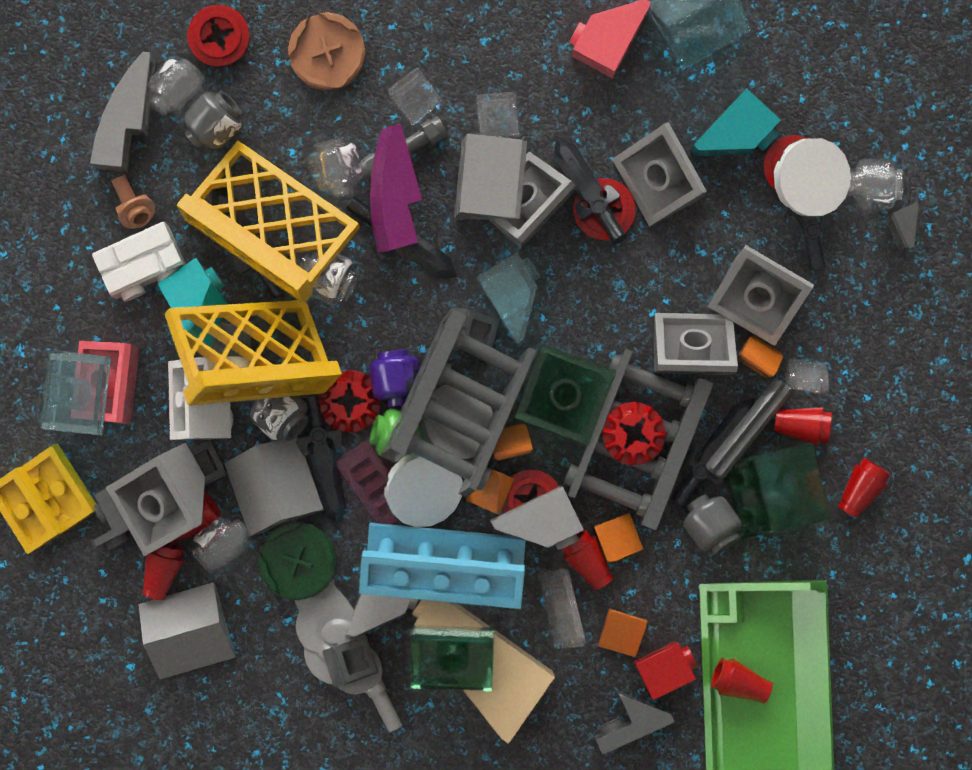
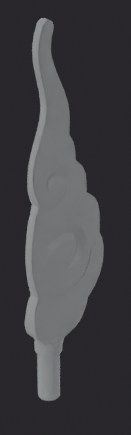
M334 578L328 588L317 596L299 601L295 600L299 610L296 620V632L304 647L306 664L313 675L328 684L333 683L322 651L352 641L345 638V634L354 613V608L336 588ZM363 634V635H361V636H359V637H357V638H355V639L361 638V637L365 636V634ZM371 648L379 673L338 688L348 694L366 693L369 698H372L390 733L403 725L385 691L387 689L382 681L384 671L382 661Z

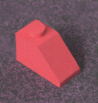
M639 0L593 14L586 25L580 22L569 42L575 46L572 57L613 78L643 23L651 2Z

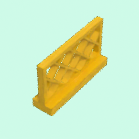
M240 141L233 145L193 195L185 194L176 205L186 222L303 304L314 293L312 287L321 277L322 272L326 271L360 229L358 222ZM241 155L252 162L253 174L232 177L231 166ZM258 167L264 170L265 172L259 173ZM277 179L282 183L283 195L262 198L260 181ZM254 183L256 199L240 202L234 201L233 186ZM227 187L229 203L212 206L204 200L212 189ZM288 188H290L296 193L289 194ZM307 200L312 203L313 216L292 219L290 202ZM284 203L286 220L264 223L263 206ZM257 208L259 224L242 227L237 223L236 211ZM318 208H319L320 210H322L323 212H325L326 214H320V215H319ZM230 212V218L223 213ZM338 221L346 227L337 238L322 240L320 223ZM315 224L317 241L300 244L294 243L293 227ZM287 228L288 246L272 248L267 244L266 232ZM260 233V239L253 234ZM323 248H328L325 253L323 252ZM318 249L319 261L309 273L297 265L296 253ZM290 254L291 260L286 258L284 255Z
M298 300L179 307L169 308L164 314L189 384L183 391L188 406L323 394L342 375L338 362L328 361L307 302L303 304ZM285 313H297L301 324L300 331L281 319ZM258 315L271 324L267 333L248 321L250 316ZM225 318L237 327L234 334L231 336L215 325V319ZM181 320H190L203 330L199 337L196 338L185 331ZM275 329H278L294 340L289 349L271 337ZM241 331H244L260 342L256 352L237 340ZM207 333L226 345L221 355L202 342ZM298 344L311 352L314 362H307L294 353ZM267 347L283 358L281 364L273 365L260 356L263 349ZM232 349L250 361L247 367L239 368L226 359L229 351ZM195 352H198L214 363L213 369L198 371L193 357Z

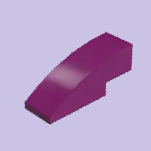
M401 124L381 130L374 156L371 174L370 208L377 253L418 243L408 204L421 201L422 197Z

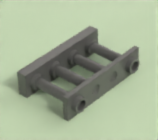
M452 309L443 317L381 456L396 462L405 454L410 456L414 453L465 478L458 494L467 497L477 489L481 491L490 476L491 469L487 468V464L521 386H527L535 372L536 365L532 364L536 351L529 348L515 360L466 335L467 330L463 329L462 326L467 315ZM461 349L510 374L503 393L500 394L452 370L451 364L447 363L451 350L457 351ZM445 383L495 408L487 429L436 404V399L431 397L436 384L441 386ZM430 418L480 443L472 464L420 439V434L415 432L420 420Z
M625 349L621 357L614 354L606 374L607 377L612 378L611 384L579 465L571 463L563 486L569 488L567 496L575 498L579 488H582L637 510L636 515L641 516L639 524L652 530H657L714 383L698 378L695 380L694 385L689 383L686 386L680 385L628 364L633 351ZM622 378L679 401L680 406L685 407L679 422L672 420L670 423L663 420L666 432L665 442L670 443L665 458L658 456L657 459L653 458L651 461L641 465H630L650 473V478L656 480L651 494L644 492L643 495H639L585 473L594 451L614 459L605 448L603 438L599 436L607 416L616 407L622 405V403L614 400ZM641 419L635 426L642 428L645 420Z

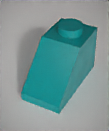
M746 88L692 146L690 152L695 156L750 155L757 147L764 151L779 135L774 128L781 119Z
M197 258L157 283L171 308L227 305L226 300L219 291L225 286L212 266L205 270ZM216 318L214 324L219 327L222 318ZM181 320L184 330L198 338L203 329L190 320ZM207 333L202 342L211 348L214 337Z

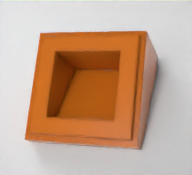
M751 335L738 353L737 360L767 379L773 377L777 372L783 359V354L757 336Z
M519 424L503 428L493 451L494 459L499 461L531 453L533 447L527 426Z
M491 469L490 476L481 491L477 489L468 495L466 501L499 515L514 478Z
M630 513L593 526L608 564L644 550Z
M609 608L598 646L636 657L648 621Z

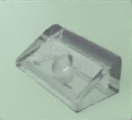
M566 567L541 572L538 575L555 647L557 649L585 646L586 640L569 570Z

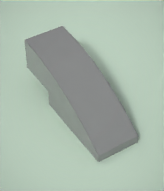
M142 52L128 68L113 91L102 114L94 139L90 164L96 169L128 172L132 134L148 135L154 77L152 75L155 74L156 59L151 52Z

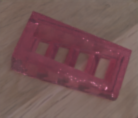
M366 440L339 458L336 463L338 469L376 522L391 524L398 518L391 512L390 508L382 513L378 509L379 506L386 502L384 492L374 499H371L369 494L388 482L389 478L387 476L390 470L381 457L376 454L369 440ZM367 457L370 458L371 461L353 473L351 468ZM378 469L380 475L362 486L360 481Z

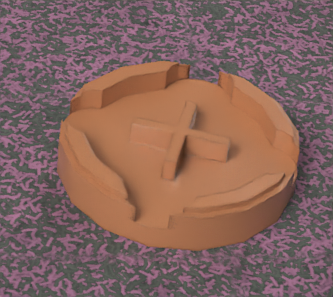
M330 12L319 13V15L312 16L311 18L308 17L300 22L291 34L288 46L290 64L298 78L309 87L322 91L341 89L353 82L363 69L366 57L364 39L356 25L346 17Z

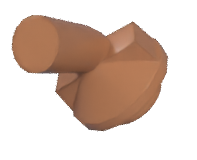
M125 174L111 180L122 203L115 207L118 220L122 226L127 229H136L148 224L155 213V205L146 194L136 197Z

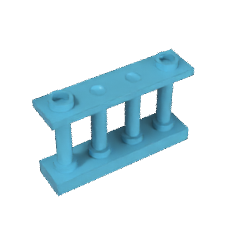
M370 523L367 550H363L361 558L359 594L521 609L526 540L507 535Z

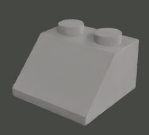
M186 443L155 457L105 487L144 556L202 524L205 476Z

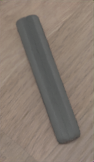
M779 380L771 382L706 463V468L717 478L726 477L790 397L791 390L787 385Z

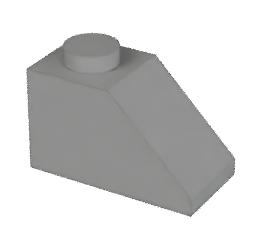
M562 486L491 519V523L496 530L545 547L555 544L557 550L579 540L577 533L584 530Z
M360 594L345 638L355 639L402 617L406 613L407 608L415 609L418 599Z

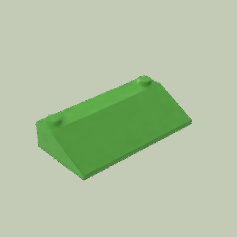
M827 580L699 584L706 770H834ZM734 658L764 679L772 681L773 688L768 701L763 704L758 701L719 695L718 690L711 688V679L720 659L730 660Z

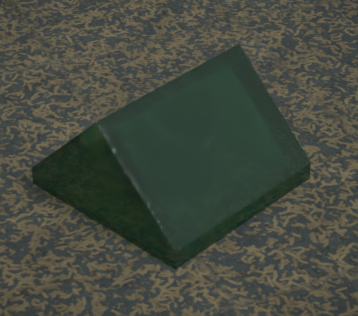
M541 344L514 418L544 431L589 445L616 371L546 344Z
M413 624L411 628V688L492 691L494 627Z

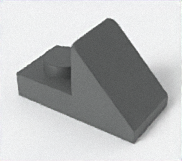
M617 691L630 720L624 723L621 718L609 721L599 727L601 733L594 737L603 755L668 726L675 721L669 711Z

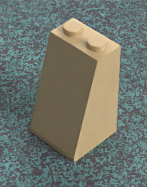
M421 600L412 615L418 618L413 627L500 738L509 744L554 680L553 671L458 603Z

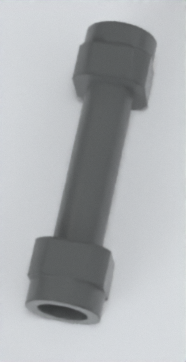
M438 116L422 123L420 125L422 130L405 140L409 154L429 143L433 147L449 135ZM374 153L369 154L360 161L361 172L368 183L371 182Z

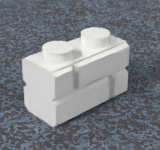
M164 221L92 253L109 294L115 299L122 297L124 302L145 293L144 286L155 281L159 283L186 265L175 238Z

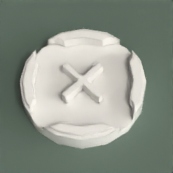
M822 138L800 139L790 144L783 151L784 154L781 160L777 161L774 170V187L780 201L801 216H824L836 210L846 198L850 187V167L845 154L834 143Z
M412 453L410 456L407 455L401 458L391 468L387 476L389 480L384 491V496L391 512L402 523L413 527H429L444 521L456 510L462 498V495L458 493L463 481L461 476Z

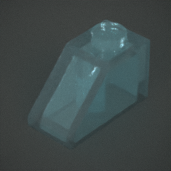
M518 252L477 276V281L516 347L524 341L538 287L535 280L540 278L529 257L522 260Z

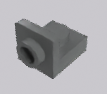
M107 489L94 494L98 504L94 505L95 512L104 526L109 524L112 530L92 540L95 548L106 545L108 550H112L130 540L127 535L130 530Z

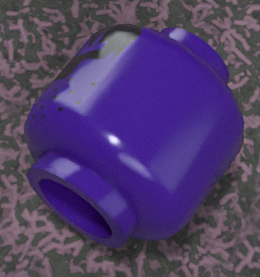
M408 350L378 353V360L373 361L369 366L373 397L377 400H387L388 408L403 406L420 370L419 360L417 357L409 355Z

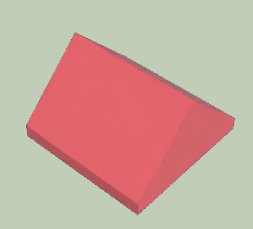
M79 341L70 418L131 425L140 347L127 343Z

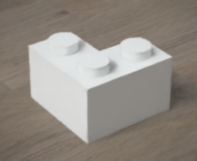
M205 357L194 358L198 371L212 370L215 366L214 363ZM226 357V359L239 368L247 367L249 361L244 357ZM168 361L170 440L231 438L233 413L230 409V402L188 406L183 391L189 384L181 361Z

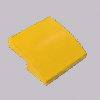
M59 444L50 446L23 466L15 468L0 479V512L27 555L95 513L94 505H96V502Z

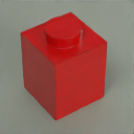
M676 641L633 661L653 700L696 680L692 670L698 666L689 647L686 646L681 649Z

